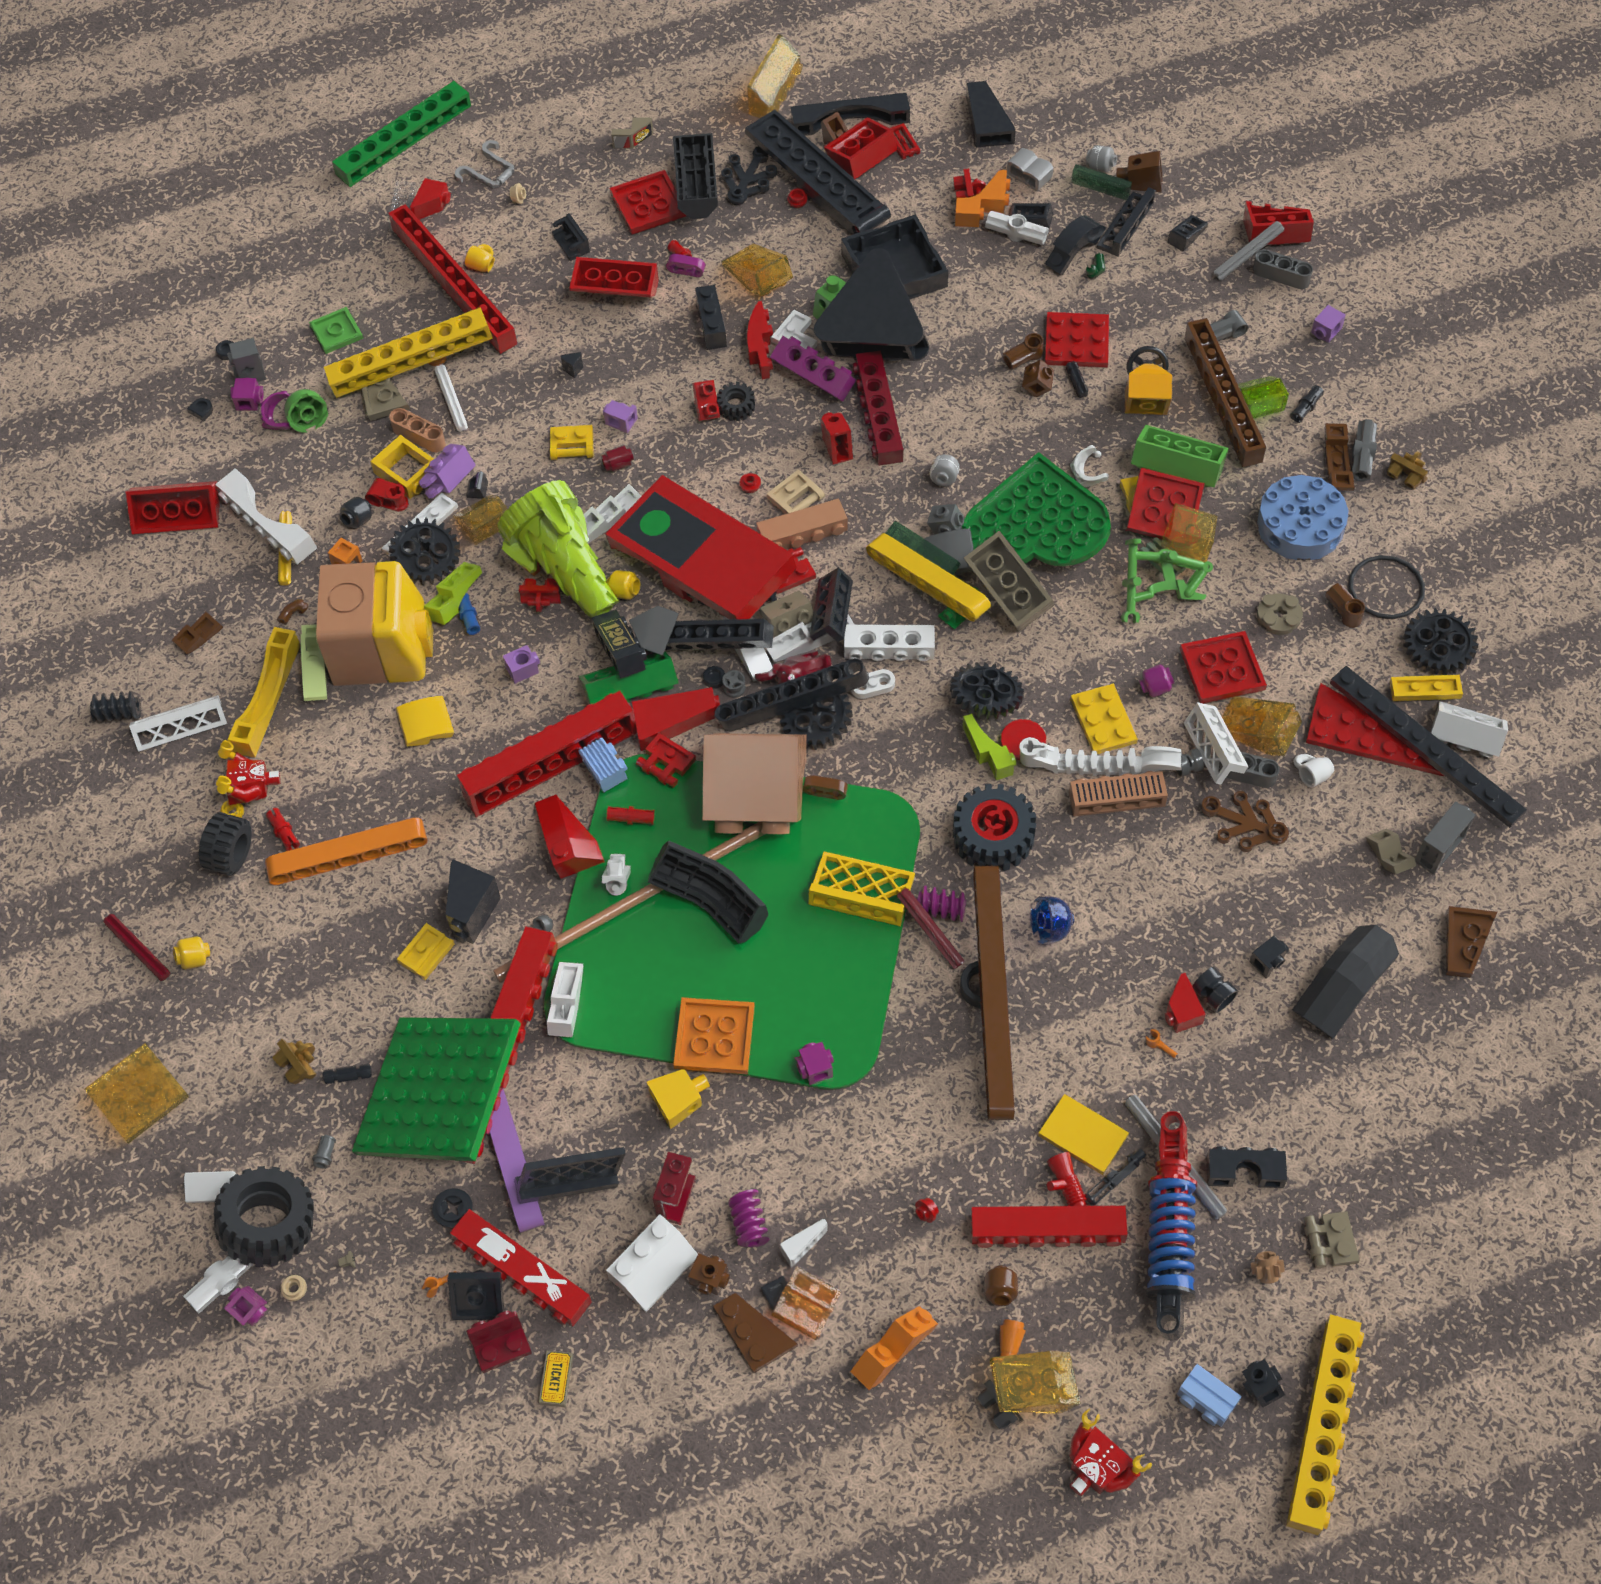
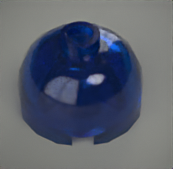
M1037 897L1034 902H1038L1036 908L1031 909L1030 913L1033 935L1038 931L1040 940L1037 941L1041 944L1060 942L1071 931L1075 921L1074 914L1068 904L1059 897Z

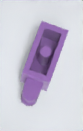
M449 444L444 447L443 452L437 458L430 462L429 466L424 470L425 475L419 481V484L422 488L430 486L425 493L428 498H433L440 492L450 493L476 465L464 445Z

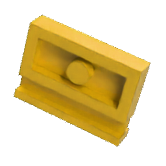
M426 923L399 955L397 962L426 981L455 945L454 940L447 938L445 934Z

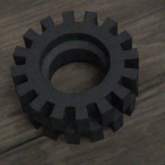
M730 382L729 387L725 384L723 385V390L719 389L717 402L720 415L723 414V418L726 419L729 416V421H733V418H736L737 422L740 421L741 417L745 420L747 415L749 417L752 415V412L755 410V395L750 386L747 387L746 383H743L741 386L740 382H736V385H733ZM734 398L744 400L743 403L738 405L728 403L729 400Z

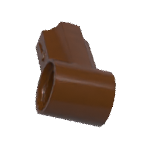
M1037 333L1028 334L1024 342L1003 353V359L1009 369L1013 370L1029 360L1040 359L1043 355L1042 336Z
M1337 583L1331 586L1326 592L1325 597L1341 614L1342 622L1345 626L1349 628L1358 627L1364 615V603L1359 599H1354L1342 584Z

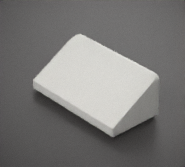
M234 1171L185 1173V1202H215L216 1196L220 1193V1188L226 1182L230 1184V1178L236 1173Z

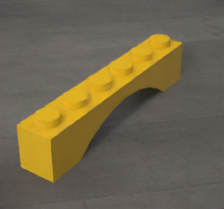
M274 627L266 645L263 668L256 691L244 713L235 720L228 737V741L234 746L232 750L234 753L238 752L241 755L254 758L257 755L301 646L296 632L293 630Z

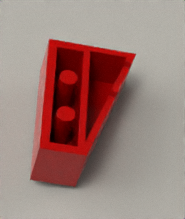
M1251 201L1245 202L1243 222L1249 243L1276 221L1282 224L1284 231L1267 245L1311 242L1314 221L1310 209L1284 206V209L1271 208V204L1265 203L1263 207L1252 205Z

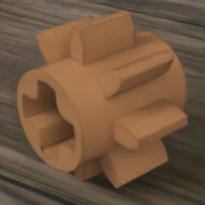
M1271 1251L1258 1253L1257 1257H1255V1262L1251 1263L1252 1275H1256L1257 1279L1265 1284L1277 1282L1281 1277V1273L1285 1272L1284 1261L1279 1260V1256H1276V1253Z

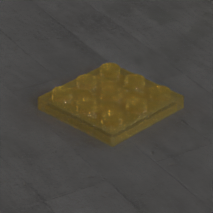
M146 1043L84 1089L128 1144L189 1098L185 1090Z

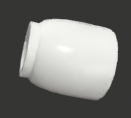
M1300 754L1294 758L1293 762L1296 768L1299 769L1301 780L1310 788L1326 781L1334 773L1333 763L1327 757L1315 758L1308 754Z

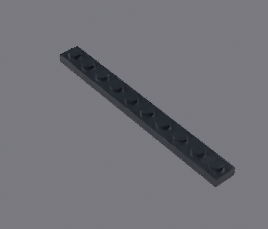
M1345 666L1331 678L1330 684L1506 826L1511 828L1526 813L1527 809L1348 666Z

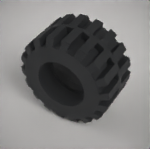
M222 812L214 814L205 826L200 839L199 863L202 868L229 876L235 875L244 864L250 849L252 838L250 822L247 819Z

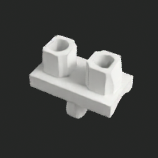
M611 854L602 875V883H606V888L612 895H621L627 888L631 867L625 866V854Z

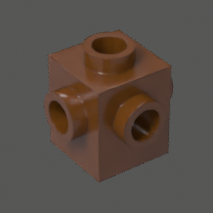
M1041 359L1027 365L1024 370L1022 387L1034 397H1039L1051 391L1055 370Z
M698 1253L688 1279L690 1285L697 1287L696 1289L705 1295H711V1293L718 1295L721 1288H726L730 1274H728L727 1264H725L723 1259L714 1255L707 1257Z

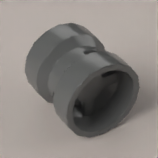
M1195 748L1189 750L1187 754L1182 753L1181 770H1177V773L1180 777H1183L1191 771L1198 772L1204 769L1202 755Z

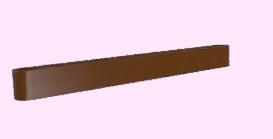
M974 866L973 884L988 1121L1014 1120V1092L999 866Z

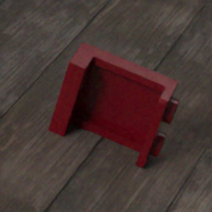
M668 1152L653 1195L656 1216L660 1214L668 1222L678 1225L682 1224L696 1181L695 1175L688 1174L692 1163L691 1157Z

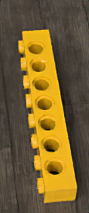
M480 307L341 361L334 362L325 366L324 370L329 385L336 398L493 338Z
M1330 1314L1325 1324L1286 1523L1287 1527L1319 1535L1323 1528L1327 1529L1330 1520V1513L1326 1512L1328 1502L1332 1503L1334 1498L1335 1486H1332L1331 1483L1333 1475L1337 1476L1340 1467V1460L1336 1459L1338 1449L1342 1450L1345 1434L1341 1433L1342 1424H1347L1350 1408L1346 1407L1347 1398H1352L1355 1383L1351 1382L1352 1372H1357L1359 1357H1355L1356 1350L1361 1348L1364 1333L1360 1332V1322ZM1341 1343L1345 1345L1348 1352L1342 1353L1338 1351L1335 1344ZM1330 1369H1339L1343 1377H1334ZM1326 1394H1334L1338 1399V1403H1330L1326 1399ZM1321 1419L1330 1420L1333 1424V1429L1324 1428L1321 1424ZM1316 1445H1324L1328 1450V1455L1319 1454L1316 1450ZM1311 1471H1319L1323 1476V1481H1315L1311 1476ZM1305 1498H1315L1318 1502V1508L1309 1507Z

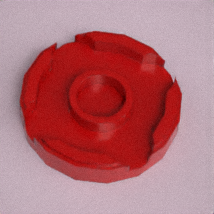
M1028 719L1015 720L1005 726L1002 731L1001 747L1006 746L1009 753H1013L1015 759L1020 760L1021 741L1031 737L1037 739L1040 743L1046 744V734L1044 729L1034 721Z

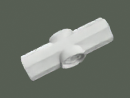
M994 211L989 212L985 228L1005 233L1012 241L1017 242L1024 239L1040 245H1044L1049 229L1027 222L1026 218L1021 214L1007 216Z
M229 1256L223 1261H217L206 1270L204 1278L183 1297L200 1313L219 1295L229 1293L237 1285L238 1278L254 1264L249 1263V1266L241 1264L240 1259L233 1260Z

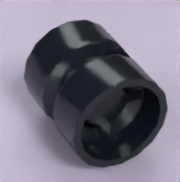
M1213 966L1201 974L1192 987L1201 998H1207L1206 1003L1218 1013L1236 998L1239 991L1229 981L1224 982V976Z

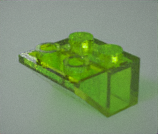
M1267 376L1238 384L1253 418L1285 410L1289 393L1281 378Z

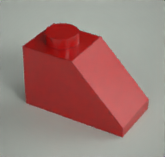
M424 178L410 205V210L419 220L443 211L445 205L450 202L451 193L448 191L447 183Z
M1186 973L1180 975L1165 1013L1167 1024L1170 1027L1173 1026L1176 1033L1203 1024L1206 1016Z

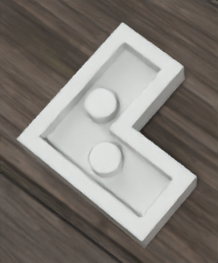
M793 310L771 336V342L777 345L782 336L788 339L793 336L802 342L800 346L806 349L807 346L815 349L817 347V340L803 334L811 325V318Z

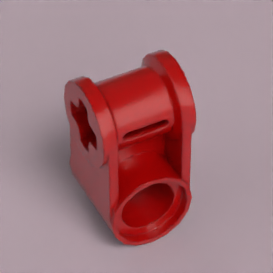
M381 478L374 479L365 495V499L371 505L397 512L405 510L409 505L408 498L404 496L405 489L401 484L389 482Z

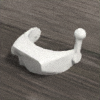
M1093 445L1080 451L1070 464L1077 482L1084 487L1105 482L1109 477L1108 473L1094 477L1084 474V464L1087 458L1092 453L1095 458L1101 457V452L1096 451V447Z

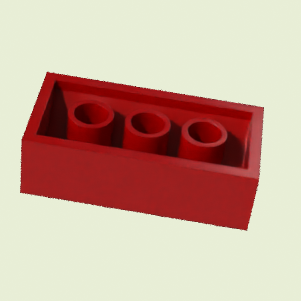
M576 257L569 289L570 291L651 298L656 296L659 282L657 263Z
M217 481L133 487L125 492L132 534L218 528L220 498L218 496V488L215 485Z

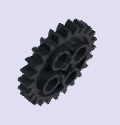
M425 517L422 523L416 518V524L408 520V527L400 525V532L394 531L395 538L390 539V561L399 562L408 576L413 577L414 584L418 579L421 580L422 585H425L426 580H429L434 585L435 578L441 582L442 575L447 577L450 571L456 569L455 564H459L460 542L456 541V534L451 535V527L446 530L444 529V522L438 526L436 525V519L432 523H428L427 517ZM426 535V536H429L430 538H429V539H422L421 537ZM410 548V549H413L414 551H413V552H406L405 549ZM443 550L445 553L438 554L436 551ZM427 563L429 566L422 567L420 564Z
M1434 608L1431 614L1426 609L1424 615L1417 613L1416 618H1411L1410 623L1407 624L1403 636L1405 640L1403 647L1407 648L1406 655H1412L1411 662L1419 661L1418 668L1425 665L1426 672H1429L1432 668L1435 675L1439 673V670H1442L1447 675L1449 669L1456 674L1458 668L1464 670L1466 664L1470 665L1472 659L1475 658L1476 650L1479 646L1476 643L1478 636L1474 635L1476 629L1468 628L1470 621L1462 622L1463 615L1456 618L1455 611L1449 615L1446 609L1439 613Z
M975 662V667L967 664L966 668L960 667L959 672L955 671L951 679L949 692H952L951 698L955 699V704H962L961 710L969 709L968 714L976 712L977 717L985 714L987 719H989L990 715L998 719L999 714L1007 717V713L1014 714V710L1019 709L1020 704H1022L1024 689L1021 688L1022 682H1017L1018 676L1011 677L1012 671L1004 672L1005 667L997 669L996 664L989 667L987 662L983 666Z
M844 693L779 715L781 719L780 725L784 727V734L807 735L806 749H808L810 744H813L814 750H817L818 744H821L826 749V742L835 745L834 738L842 740L841 732L848 733L847 726L852 725L850 719L853 717L852 704L848 702V695H843ZM826 702H832L829 706H823ZM827 722L832 723L831 725L826 727L822 726L824 723ZM803 723H809L806 727H800Z

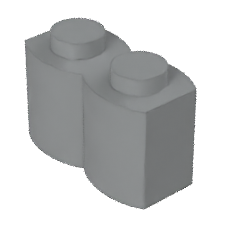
M1025 148L1020 149L1007 162V173L1036 191L1041 189L1053 176L1054 167L1051 163L1038 158L1033 151Z

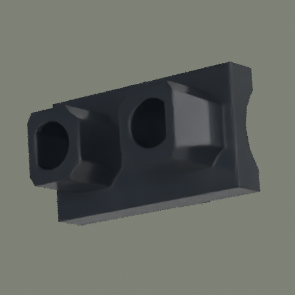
M990 1379L984 1383L986 1388L977 1398L985 1409H989L996 1402L1002 1410L992 1417L999 1429L1003 1430L1012 1424L1019 1425L1024 1421L1012 1404L1013 1401L1018 1408L1024 1405V1402L1019 1397L1024 1392L1022 1386L1013 1388L1010 1382H1007L1003 1385L1007 1392L1005 1394L997 1381Z

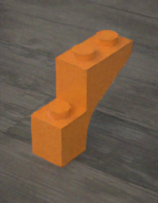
M1007 170L998 171L978 195L969 198H957L955 226L979 227V221L984 220V213L994 211L1004 214L1005 206H1009V194H1005L1006 191H1010V179H1006Z
M920 1306L894 1320L881 1340L865 1350L850 1372L868 1390L880 1384L893 1367L936 1328L938 1323L927 1310L922 1309Z

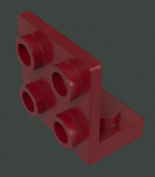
M516 1311L501 1312L495 1319L488 1322H476L471 1326V1329L466 1330L482 1373L532 1354Z

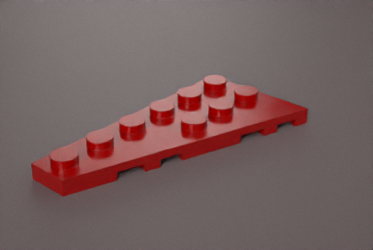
M1320 683L1306 740L1307 744L1444 776L1346 696Z

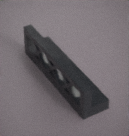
M1148 187L1144 195L1136 192L1131 193L1098 242L1097 249L1117 257L1120 256L1153 206L1155 189ZM1134 199L1139 201L1136 207L1132 205ZM1131 213L1128 219L1124 220L1123 215ZM1122 226L1120 231L1116 234L1114 228ZM1113 240L1112 247L1105 245L1104 243L1106 241Z
M839 567L819 579L809 636L813 641L826 633L837 643L845 638L853 580Z

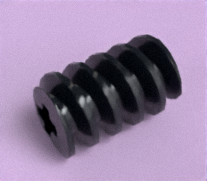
M129 691L128 698H125L124 692H120L119 698H116L115 693L111 692L110 699H107L106 694L102 693L101 700H98L97 695L93 694L90 703L92 721L104 722L105 719L113 721L114 718L121 721L124 717L130 720L133 716L135 719H140L141 701L139 696L134 697L133 692Z

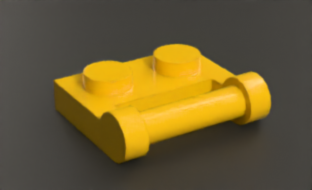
M593 425L550 427L551 460L579 456L594 458Z

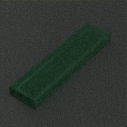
M896 520L885 532V534L952 575L961 565L958 560Z

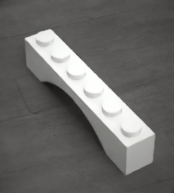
M236 468L215 484L220 491L218 496L225 504L229 502L231 504L230 507L237 515L242 514L243 519L249 526H256L254 528L261 537L267 536V540L273 548L279 547V551L285 559H292L298 565L317 549L311 536L298 524L276 522L259 513L256 509L253 487L248 479Z

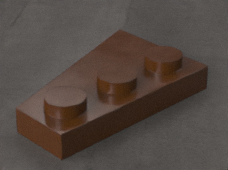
M1448 907L1446 975L1471 978L1497 915L1496 911Z
M736 1293L713 1306V1309L753 1374L798 1347V1344Z

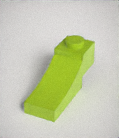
M463 562L436 586L438 594L424 605L425 610L429 612L431 621L445 625L459 613L458 607L473 582L482 574L480 566Z
M972 714L963 716V730L978 763L988 762L996 780L1012 776L1014 766H1016L1014 754L1009 753L1006 746L1001 747L991 740L979 727Z

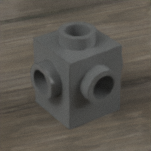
M956 504L932 506L927 524L934 535L959 530L964 524V516Z

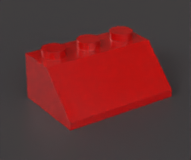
M867 117L826 145L824 150L834 162L856 179L883 159L889 157L897 150L893 129Z

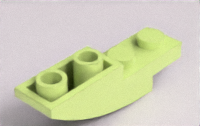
M317 624L301 625L304 701L327 699L326 664L317 642Z

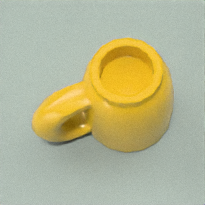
M481 244L478 247L471 246L465 257V266L480 272H490L495 262L493 249L486 244Z

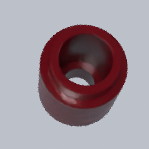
M625 445L606 451L604 455H601L606 472L610 470L614 472L631 466V461L634 460L631 449H626Z

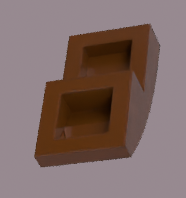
M205 612L191 627L186 624L172 641L186 654H189L216 635L223 626Z

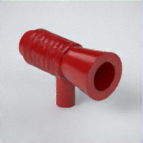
M1064 1152L1047 1160L1046 1163L1058 1179L1048 1181L1047 1189L1049 1191L1061 1190L1068 1204L1067 1206H1087L1085 1203L1087 1198L1084 1191H1082L1083 1189L1077 1175L1074 1174L1070 1153Z

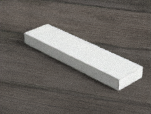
M441 493L411 522L416 524V518H418L422 523L425 517H427L428 523H432L436 519V525L439 526L458 508V505ZM390 541L382 547L383 552L388 556L391 554L389 553ZM410 548L405 549L406 552H411L413 550Z

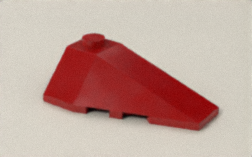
M556 794L535 802L545 842L553 866L560 879L604 862L597 840Z

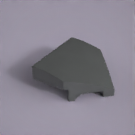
M656 606L630 619L629 622L638 638L640 647L663 656L679 613Z

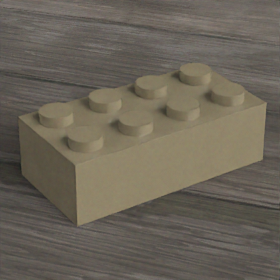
M1000 531L964 557L966 563L1019 632L1055 605L1053 599Z

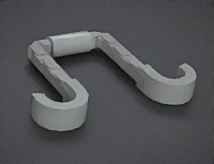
M489 140L482 145L484 156L507 168L496 181L486 178L468 166L458 167L455 170V177L457 182L462 184L463 178L461 175L468 174L486 185L496 188L512 175L514 165L489 151V148H499L497 141Z

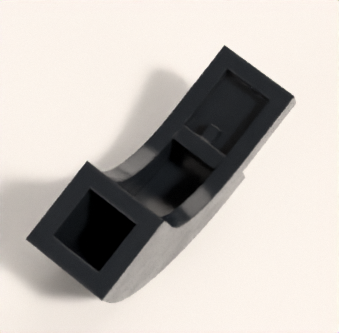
M1087 215L1076 218L1056 238L1053 243L1055 247L1044 264L1063 275L1077 252L1088 243L1096 245L1106 227Z

